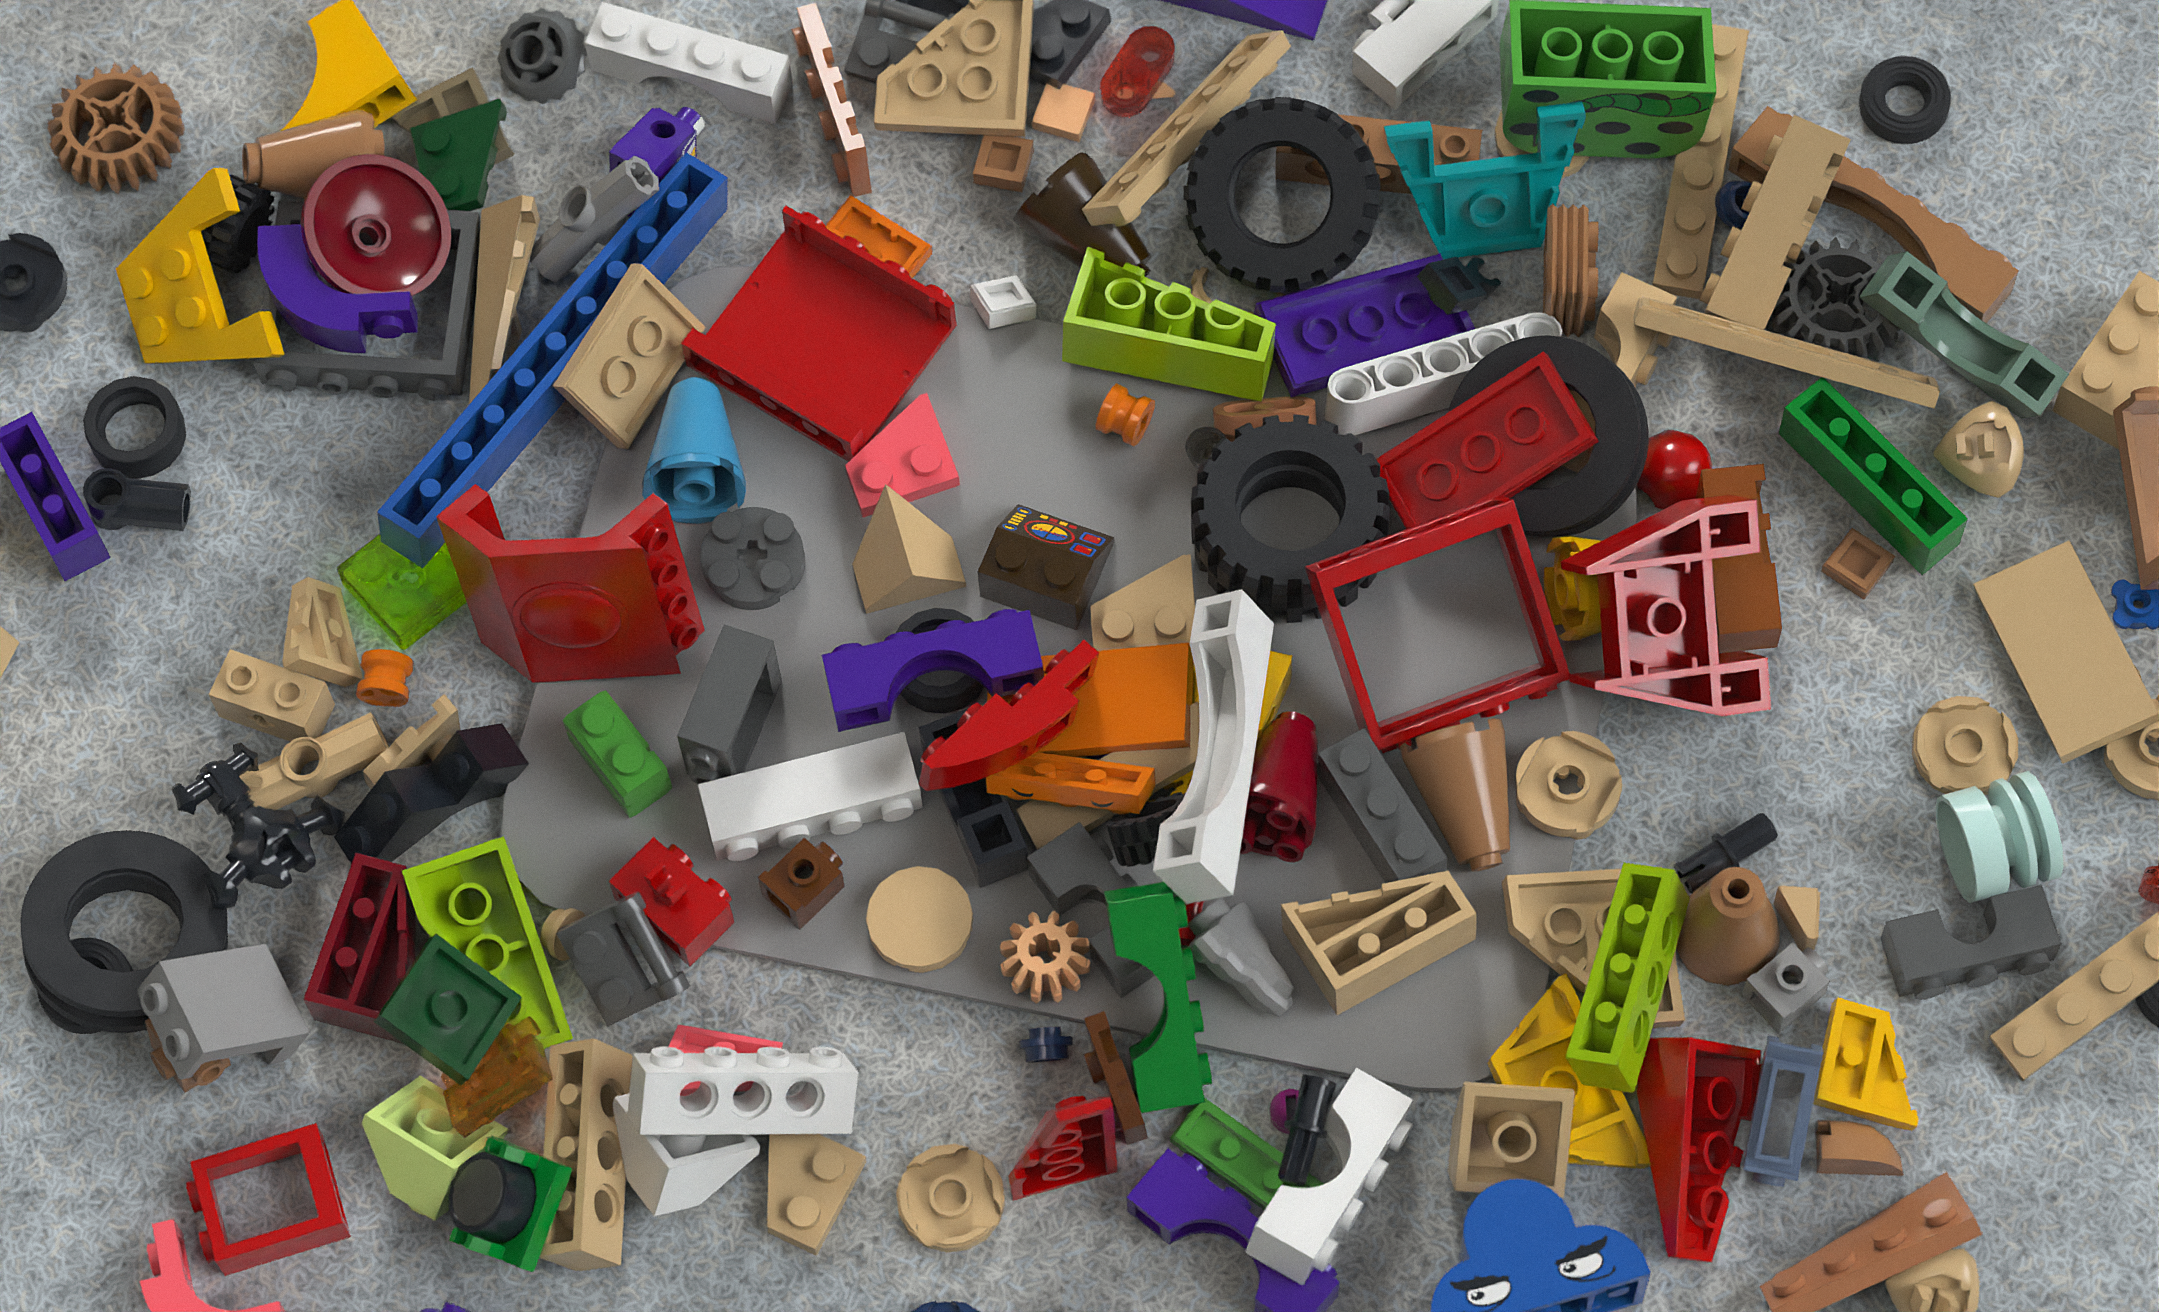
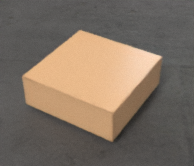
M1046 83L1032 119V129L1080 142L1095 103V93L1065 84L1059 90Z

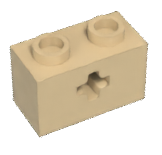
M231 649L208 694L219 717L287 741H292L299 737H312L315 739L321 736L335 706L326 682Z

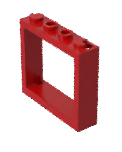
M1498 495L1305 566L1358 729L1365 728L1378 750L1382 751V754L1394 749L1400 750V746L1405 743L1411 746V738L1429 731L1431 733L1443 728L1461 724L1460 720L1479 713L1480 718H1487L1501 714L1510 709L1508 702L1528 695L1530 700L1547 697L1548 692L1558 689L1557 684L1569 680L1570 672L1514 500ZM1495 529L1538 663L1377 722L1333 588Z

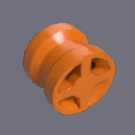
M1116 383L1102 403L1095 428L1105 434L1115 432L1121 435L1123 442L1135 447L1142 439L1151 421L1155 400L1146 396L1133 397L1129 394L1126 387Z
M385 649L364 652L360 666L365 673L364 679L357 684V698L367 704L376 706L401 707L406 705L409 700L410 691L405 684L406 678L413 672L414 662L412 658L403 653Z

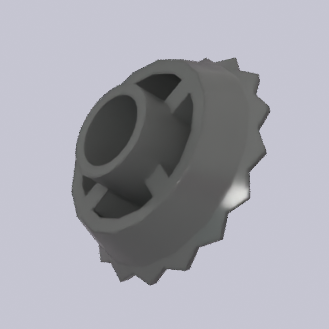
M540 8L533 13H524L518 21L509 25L506 35L500 40L501 50L497 60L501 67V78L508 83L509 89L512 92L519 94L526 101L535 100L544 105L550 99L561 100L566 91L576 88L577 78L585 72L583 62L587 56L586 48L583 45L585 34L576 28L575 19L564 17L560 10L548 11Z

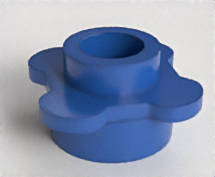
M2124 579L2115 582L2111 589V595L2116 599L2115 612L2112 616L2114 624L2122 629H2143L2146 627L2152 630L2158 629L2159 589L2141 590L2140 584H2131ZM2140 601L2143 607L2136 608L2133 602Z

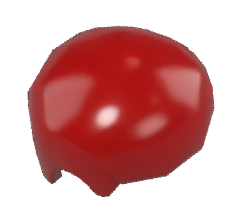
M1667 429L1649 437L1647 458L1637 483L1638 489L1644 491L1652 499L1655 507L1661 510L1683 500L1695 499L1701 470L1713 469L1712 460L1707 448L1694 435Z

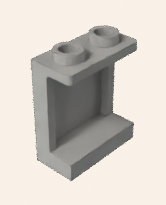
M266 943L159 961L138 988L142 1009L149 1016L162 1043L163 1052L171 1062L179 1079L191 1078L205 1062L262 1051L269 1065L283 1062L291 1057L310 1034Z

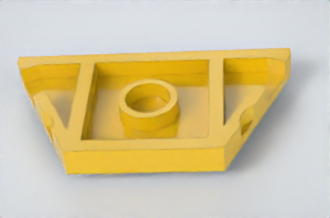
M1562 974L1558 976L1542 998L1532 1007L1511 1035L1491 1056L1487 1065L1496 1084L1574 1090L1567 1164L1636 1169L1650 1167L1646 1140L1623 1092L1582 1085L1566 1059V1053L1581 1003L1567 974Z

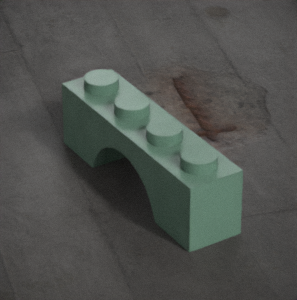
M1908 251L1887 256L1859 296L1860 299L2021 419L2041 416L2069 375V373L2029 343L2009 337L1976 317L1953 296L1945 279Z

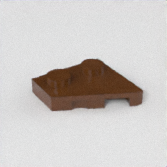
M1105 1011L1085 1017L1084 1021L1092 1051L1084 1053L1083 1056L1093 1083L1097 1084L1102 1081L1105 1083L1113 1105L1115 1132L1123 1131L1127 1145L1147 1139L1145 1123L1123 1061L1112 1038L1111 1027Z

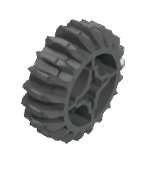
M1837 237L1830 241L1829 249H1824L1815 240L1810 245L1809 254L1802 250L1800 251L1795 264L1784 262L1783 266L1792 270L1771 315L1774 316L1772 323L1774 333L1784 334V336L1865 359L1869 356L1879 361L1884 355L1885 347L1892 348L1896 344L1899 336L1897 331H1900V328L1880 313L1871 323L1864 316L1866 312L1862 307L1864 301L1859 296L1883 264V262H1876L1878 258L1876 247L1863 254L1859 252L1860 246L1857 239L1850 244L1849 249L1841 248ZM1805 286L1811 290V299L1815 302L1812 305L1811 311L1806 315L1802 311L1797 298L1798 293Z

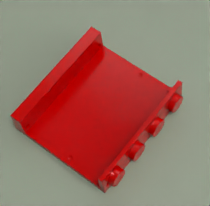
M786 205L782 209L784 232L706 335L694 328L691 329L681 342L687 367L849 462L876 436L957 326L955 306L951 297L940 287L932 284L926 287L911 278L908 271L895 261L886 260L883 262L869 254L867 248L857 239L847 235L842 238L828 230L826 225L814 214L806 211L800 214Z

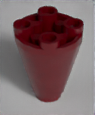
M1286 711L1278 714L1276 720H1273L1256 741L1240 854L1254 852L1265 856H1275L1283 861L1294 863L1303 858L1305 850L1312 844L1316 828L1318 738L1316 736L1317 729L1315 723L1301 713Z

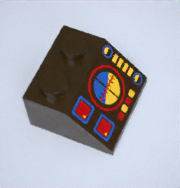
M1018 504L997 526L978 569L980 597L1019 611L1030 610L1031 615L1077 630L1115 539L1104 533Z

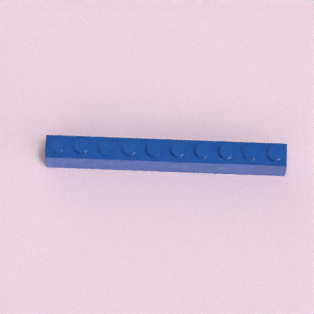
M687 152L659 183V191L639 206L377 511L382 543L421 568L425 567L445 543L436 516L474 484L488 492L565 402L566 398L553 385L630 265L643 264L664 285L728 210L727 177Z

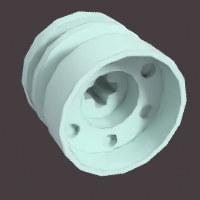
M2026 771L2010 777V782H2007L2004 778L1990 782L1988 791L1989 802L1983 792L1976 786L1937 797L1935 811L1940 844L1955 885L1967 902L1973 903L1990 898L1991 896L2007 893L2010 884L2009 872L2015 882L2022 888L2035 885L2037 878L2042 882H2047L2062 876L2064 867L2063 849L2057 821L2043 787L2031 772Z

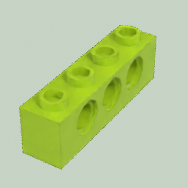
M1623 862L1566 1053V1059L1582 1085L1634 1093L1690 901V897L1675 869Z

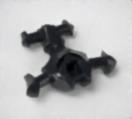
M242 743L233 745L234 755L227 760L212 761L205 764L196 776V781L186 788L179 783L175 784L172 788L178 811L194 815L196 806L207 799L213 806L218 816L222 814L223 817L227 816L233 832L231 836L232 844L229 846V853L225 856L230 864L220 874L210 871L201 875L210 893L212 908L221 910L235 906L238 899L237 887L244 879L250 883L283 889L292 883L289 870L293 868L298 872L306 873L315 867L316 858L310 845L309 834L321 830L323 835L333 836L344 825L345 819L344 811L332 806L318 795H316L311 803V811L296 816L293 809L272 810L261 806L256 807L254 805L255 802L250 799L251 795L249 793L251 789L239 776L247 771H259L258 753L249 750Z

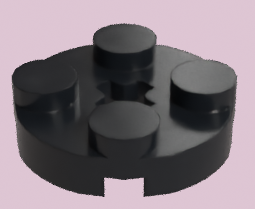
M26 233L8 234L10 239L0 241V330L8 332H33L39 329L43 322L50 319L62 305L67 292V272L54 248L45 240ZM19 274H25L24 281L26 284L19 290L9 291L4 281L7 278L16 279Z

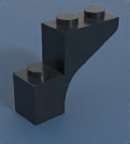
M502 723L457 730L431 764L385 771L334 838L351 864L355 853L392 862L452 815L473 804L505 794L508 784L517 779L529 763Z

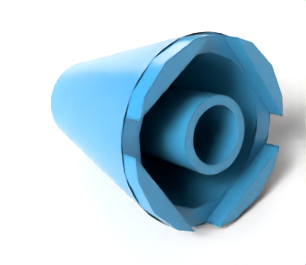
M698 377L687 378L671 388L642 481V496L644 500L654 493L668 504L672 520L679 523L701 524L712 522L717 515L727 512V509L737 503L739 508L744 503L746 494V479L720 390L713 383Z

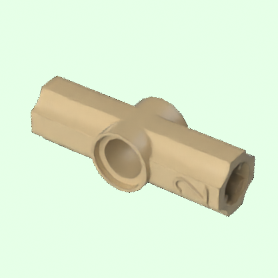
M370 712L315 739L312 737L293 739L286 744L281 755L258 765L259 771H247L239 777L251 789L249 793L251 795L250 799L255 802L254 805L256 807L261 806L267 809L278 810L305 796L314 799L316 795L325 797L334 790L339 780L366 768L389 745L376 718ZM319 760L318 766L313 772L307 775H300L301 770L307 763Z

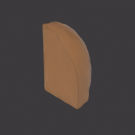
M1816 1121L1817 1173L1903 1176L1900 1155L1890 1139L1874 1127L1853 1121Z

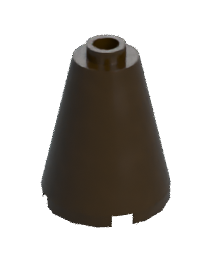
M1083 152L1078 153L1054 171L1046 179L1048 184L1038 195L1033 192L1013 218L1021 230L1079 268H1081L1087 247H1091L1103 252L1105 261L1123 267L1126 262L1144 269L1145 277L1151 272L1146 266L1151 255L1131 222L1123 226H1115L1114 224L1091 226L1082 211L1086 204L1107 183L1094 159L1086 152L1085 154Z

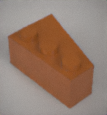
M1764 464L1701 470L1695 499L1730 494L1756 499L1758 509L1760 553L1712 559L1718 653L1776 648L1782 631L1775 562L1771 563L1766 531L1771 530L1770 513H1763L1760 498L1762 482L1766 480Z

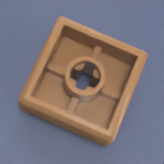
M1551 204L1547 208L1543 256V313L1554 317L1560 323L1562 333L1567 337L1572 333L1580 337L1584 333L1585 321H1595V306L1598 296L1596 252H1598L1599 224L1598 222L1589 221V209L1584 204L1579 209L1574 204L1569 208L1564 204L1559 208Z

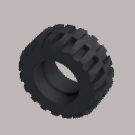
M1291 97L1258 99L1245 103V106L1225 114L1219 119V123L1211 130H1207L1199 141L1201 144L1195 155H1191L1187 170H1189L1187 185H1184L1183 200H1186L1188 215L1185 216L1189 230H1193L1198 241L1197 246L1204 256H1208L1216 265L1215 268L1227 277H1232L1241 282L1242 285L1270 292H1290L1323 284L1333 279L1334 276L1343 270H1346L1356 260L1362 249L1367 246L1373 235L1372 230L1376 220H1378L1381 206L1379 205L1381 185L1379 174H1377L1374 164L1375 159L1369 147L1366 146L1360 137L1359 132L1337 113L1324 106ZM1293 147L1308 153L1321 165L1329 181L1330 204L1324 220L1313 233L1296 242L1274 243L1258 237L1244 224L1236 207L1235 188L1242 169L1255 155L1269 148Z
M1293 414V422H1280L1279 416L1275 415L1264 417L1263 426L1255 429L1251 423H1246L1235 429V440L1233 442H1230L1227 438H1222L1212 448V460L1207 459L1202 462L1197 472V485L1192 487L1191 537L1192 544L1195 545V559L1200 571L1208 572V584L1217 594H1223L1226 590L1233 592L1242 589L1271 621L1273 614L1287 615V623L1302 622V614L1314 612L1316 619L1321 618L1305 566L1387 537L1389 533L1390 507L1387 481L1380 477V464L1374 455L1366 453L1362 456L1363 442L1352 433H1347L1344 438L1339 436L1338 425L1329 421L1322 420L1320 426L1309 424V416ZM1295 487L1314 492L1328 501L1339 516V525L1328 538L1315 546L1302 550H1280L1262 544L1252 537L1241 523V514L1246 506L1259 495L1277 488ZM1377 573L1333 588L1337 602L1342 607L1350 605L1358 599V586L1368 588L1376 578Z

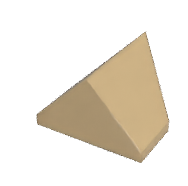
M885 484L852 563L866 614L966 587V581L953 538Z

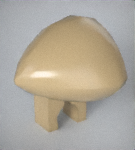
M1989 401L1973 408L1944 435L1934 450V457L1962 483L1979 493L1999 498L2013 489L2021 472L2024 459L2023 438L2016 420L2007 407L1994 401Z
M1964 1248L1950 1249L1885 1280L1891 1300L1898 1312H1975L1978 1308L1980 1279L1976 1260Z

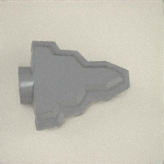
M1220 897L1188 923V927L1196 936L1188 947H1191L1193 957L1198 962L1205 963L1220 980L1233 984L1245 1000L1261 1013L1271 1012L1273 1015L1280 1017L1293 1005L1291 993L1294 987L1287 973L1270 953L1268 940L1254 922V914L1245 902L1229 907Z

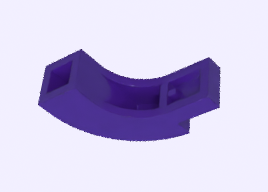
M301 224L258 226V258L272 300L284 320L304 338L327 349L346 353L366 354L367 335L391 339L400 337L403 333H417L418 314L410 291L348 294L334 290L317 277V269L311 262L304 246Z

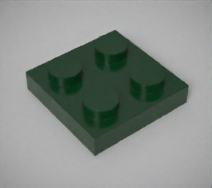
M434 934L428 939L374 1022L452 1080L462 1085L469 1080L522 996L438 934Z

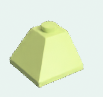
M421 1075L366 1113L362 1121L363 1128L390 1194L408 1204L414 1212L426 1215L434 1221L449 1211L448 1196L452 1181L459 1168L470 1157L485 1152L483 1149L488 1137L492 1135L504 1139L509 1130Z

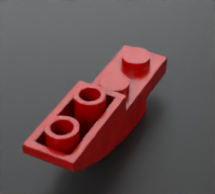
M1083 640L1071 652L1066 649L1058 652L1046 666L1044 671L1046 675L1035 686L1030 682L1022 686L1012 697L1009 704L997 693L983 706L978 702L973 704L957 723L959 729L947 740L943 737L937 738L924 751L920 758L923 765L918 784L925 791H931L977 781L1019 763L1052 742L1073 724L1080 701L1074 694L1092 678L1099 652Z

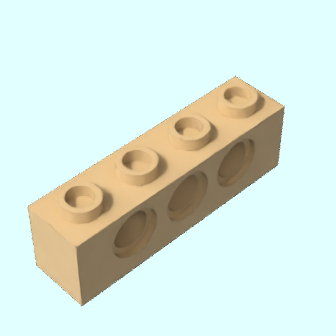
M594 1038L551 1045L549 1056L543 1156L568 1166L573 1170L539 1258L574 1271L620 1266L622 1255L626 1173L612 1104L615 1096L630 1092L633 1055Z

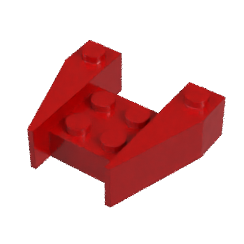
M1730 494L1683 500L1562 560V570L1583 575L1597 574L1604 662L1603 670L1569 674V682L1595 690L1718 716L1771 710L1768 657L1741 650L1718 653L1712 559L1760 553L1757 500Z

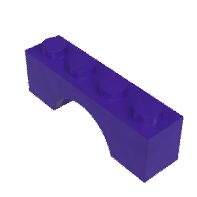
M1013 609L999 610L990 614L984 620L970 623L961 620L948 621L939 625L933 631L915 635L912 632H898L889 635L882 642L864 646L859 643H847L836 647L832 653L822 654L838 732L890 721L894 703L900 692L911 681L926 673L942 670L961 672L980 682L992 697L996 693L1000 697L1016 694L1026 683L1030 682L1035 686L1044 677L1042 659L1030 610L1021 612Z
M1169 1148L1166 1149L1126 1197L1127 1212L1169 1245L1186 1236L1208 1233L1226 1237L1246 1251L1255 1225L1259 1221V1218L1249 1211L1251 1209L1250 1203L1239 1192L1229 1186L1221 1190L1206 1178L1209 1173L1198 1160L1186 1153L1179 1157ZM1250 1256L1259 1275V1285L1255 1296V1312H1326L1339 1296L1340 1282L1335 1279L1337 1272L1330 1264L1327 1265L1323 1272L1314 1268L1302 1286Z

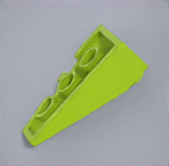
M504 836L402 870L418 921L428 935L432 937L434 934H438L522 996L501 1029L521 1056L573 1039Z

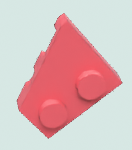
M927 393L919 395L845 465L848 480L863 518L873 515L885 484L908 502L960 485L958 472Z

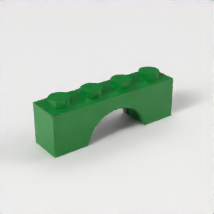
M1165 882L1104 891L1111 940L1116 956L1141 963L1154 973L1163 987V1007L1157 1023L1149 1034L1128 1048L1136 1099L1140 1112L1145 1113L1205 1103L1203 1086L1212 1084L1211 1070L1207 1052L1197 1053L1195 1033L1204 1032L1203 1018L1199 1000L1189 1001L1186 982L1196 980L1195 966L1191 947L1181 949L1178 930L1188 927L1185 902L1179 896H1173L1172 889Z

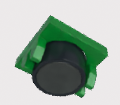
M491 1135L488 1137L483 1149L485 1152L470 1157L459 1168L452 1181L448 1196L449 1213L456 1228H453L449 1241L480 1254L502 1260L520 1269L534 1272L573 1169L507 1140Z

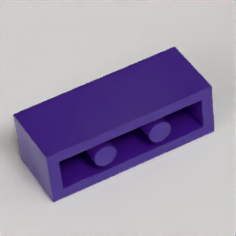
M33 412L0 427V463L64 581L110 559L111 557Z

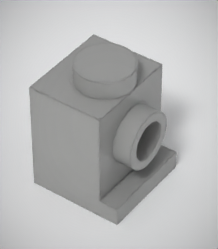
M1791 943L1759 972L1753 973L1746 979L1742 997L1780 1034L1826 994L1830 980L1825 975L1829 970L1824 960L1814 950L1806 948L1801 952ZM1786 972H1791L1800 983L1789 985L1783 980L1782 975Z

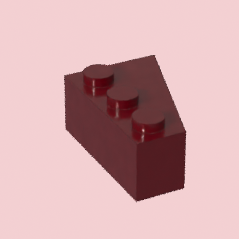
M355 853L303 998L315 1021L402 1043L377 1025L374 1020L415 960L416 912L402 874V870L407 869L405 865Z

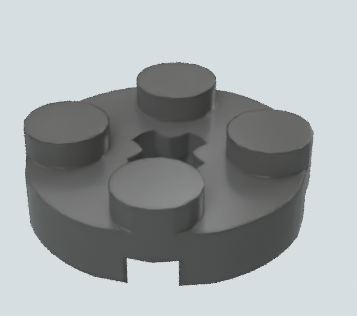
M746 507L734 510L733 512H722L714 518L711 529L707 532L702 542L700 561L704 578L709 587H712L716 593L721 595V599L735 608L759 610L771 607L780 602V597L786 594L792 587L794 590L804 574L805 552L801 536L795 529L794 523L789 516L777 513L771 509ZM752 548L759 549V552L762 554H767L766 559L757 561L756 568H747L746 561L739 559L742 553H746L748 549Z

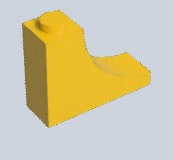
M340 0L326 7L320 14L307 21L316 43V72L304 103L295 116L280 131L353 110H364L367 113H371L375 128L417 101L414 93L353 0Z

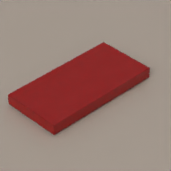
M1541 352L1379 456L1376 460L1380 464V477L1387 481L1389 500L1405 528L1408 529L1498 495L1511 498L1598 443L1599 440L1548 354Z

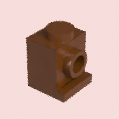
M804 837L770 871L767 872L765 870L758 876L762 896L800 930L845 887L842 871L839 870L843 862L838 854L825 842L821 841L814 847ZM806 867L813 871V874L807 879L797 878Z

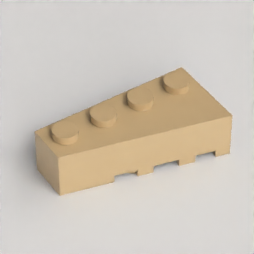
M1793 115L1783 138L1774 135L1762 162L1770 166L1764 182L1760 184L1753 181L1741 209L1750 212L1742 230L1732 227L1720 255L1729 258L1721 276L1711 273L1699 301L1708 304L1704 314L1765 330L1792 270L1783 266V263L1795 264L1851 139L1796 115Z

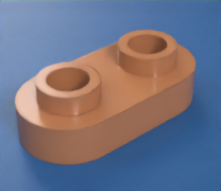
M1287 396L1263 398L1262 402L1250 399L1221 403L1213 408L1214 431L1225 435V438L1233 442L1235 440V429L1246 423H1251L1254 429L1263 426L1264 417L1275 415L1279 416L1280 422H1293V414L1309 416V424L1316 425V402L1308 397Z

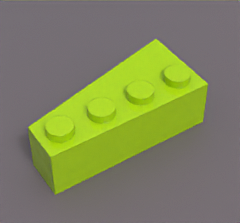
M1087 247L1063 320L1062 362L1262 402L1273 364L1276 323L1217 299L1211 303L1193 297L1191 288L1176 282L1166 286L1145 277V270L1127 262L1123 267L1105 261L1103 252Z

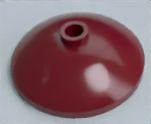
M363 154L340 160L326 169L316 179L303 203L301 233L307 254L321 276L340 292L368 294L410 291L413 297L422 292L437 278L448 258L451 245V226L442 198L424 175L398 159L383 155ZM360 232H364L371 237L372 246L364 245L360 241Z

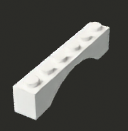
M1242 589L1196 601L1190 648L1195 666L1199 695L1200 730L1198 752L1192 780L1184 799L1172 816L1160 824L1153 872L1186 904L1234 894L1274 623Z

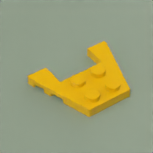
M213 168L209 170L116 268L144 363L276 358L285 355L272 312L258 311L230 325L201 231L240 212L227 168Z

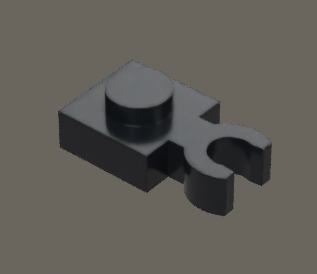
M1457 256L1428 263L1417 276L1428 290V296L1437 307L1443 309L1447 315L1476 308L1482 300L1488 299L1501 284L1498 278L1487 279L1479 272L1485 264V261L1479 257L1472 258L1466 266L1463 265Z

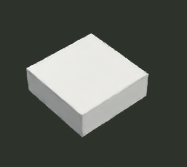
M1018 276L970 285V301L989 329L1029 321L1033 318L1036 319L1037 305Z

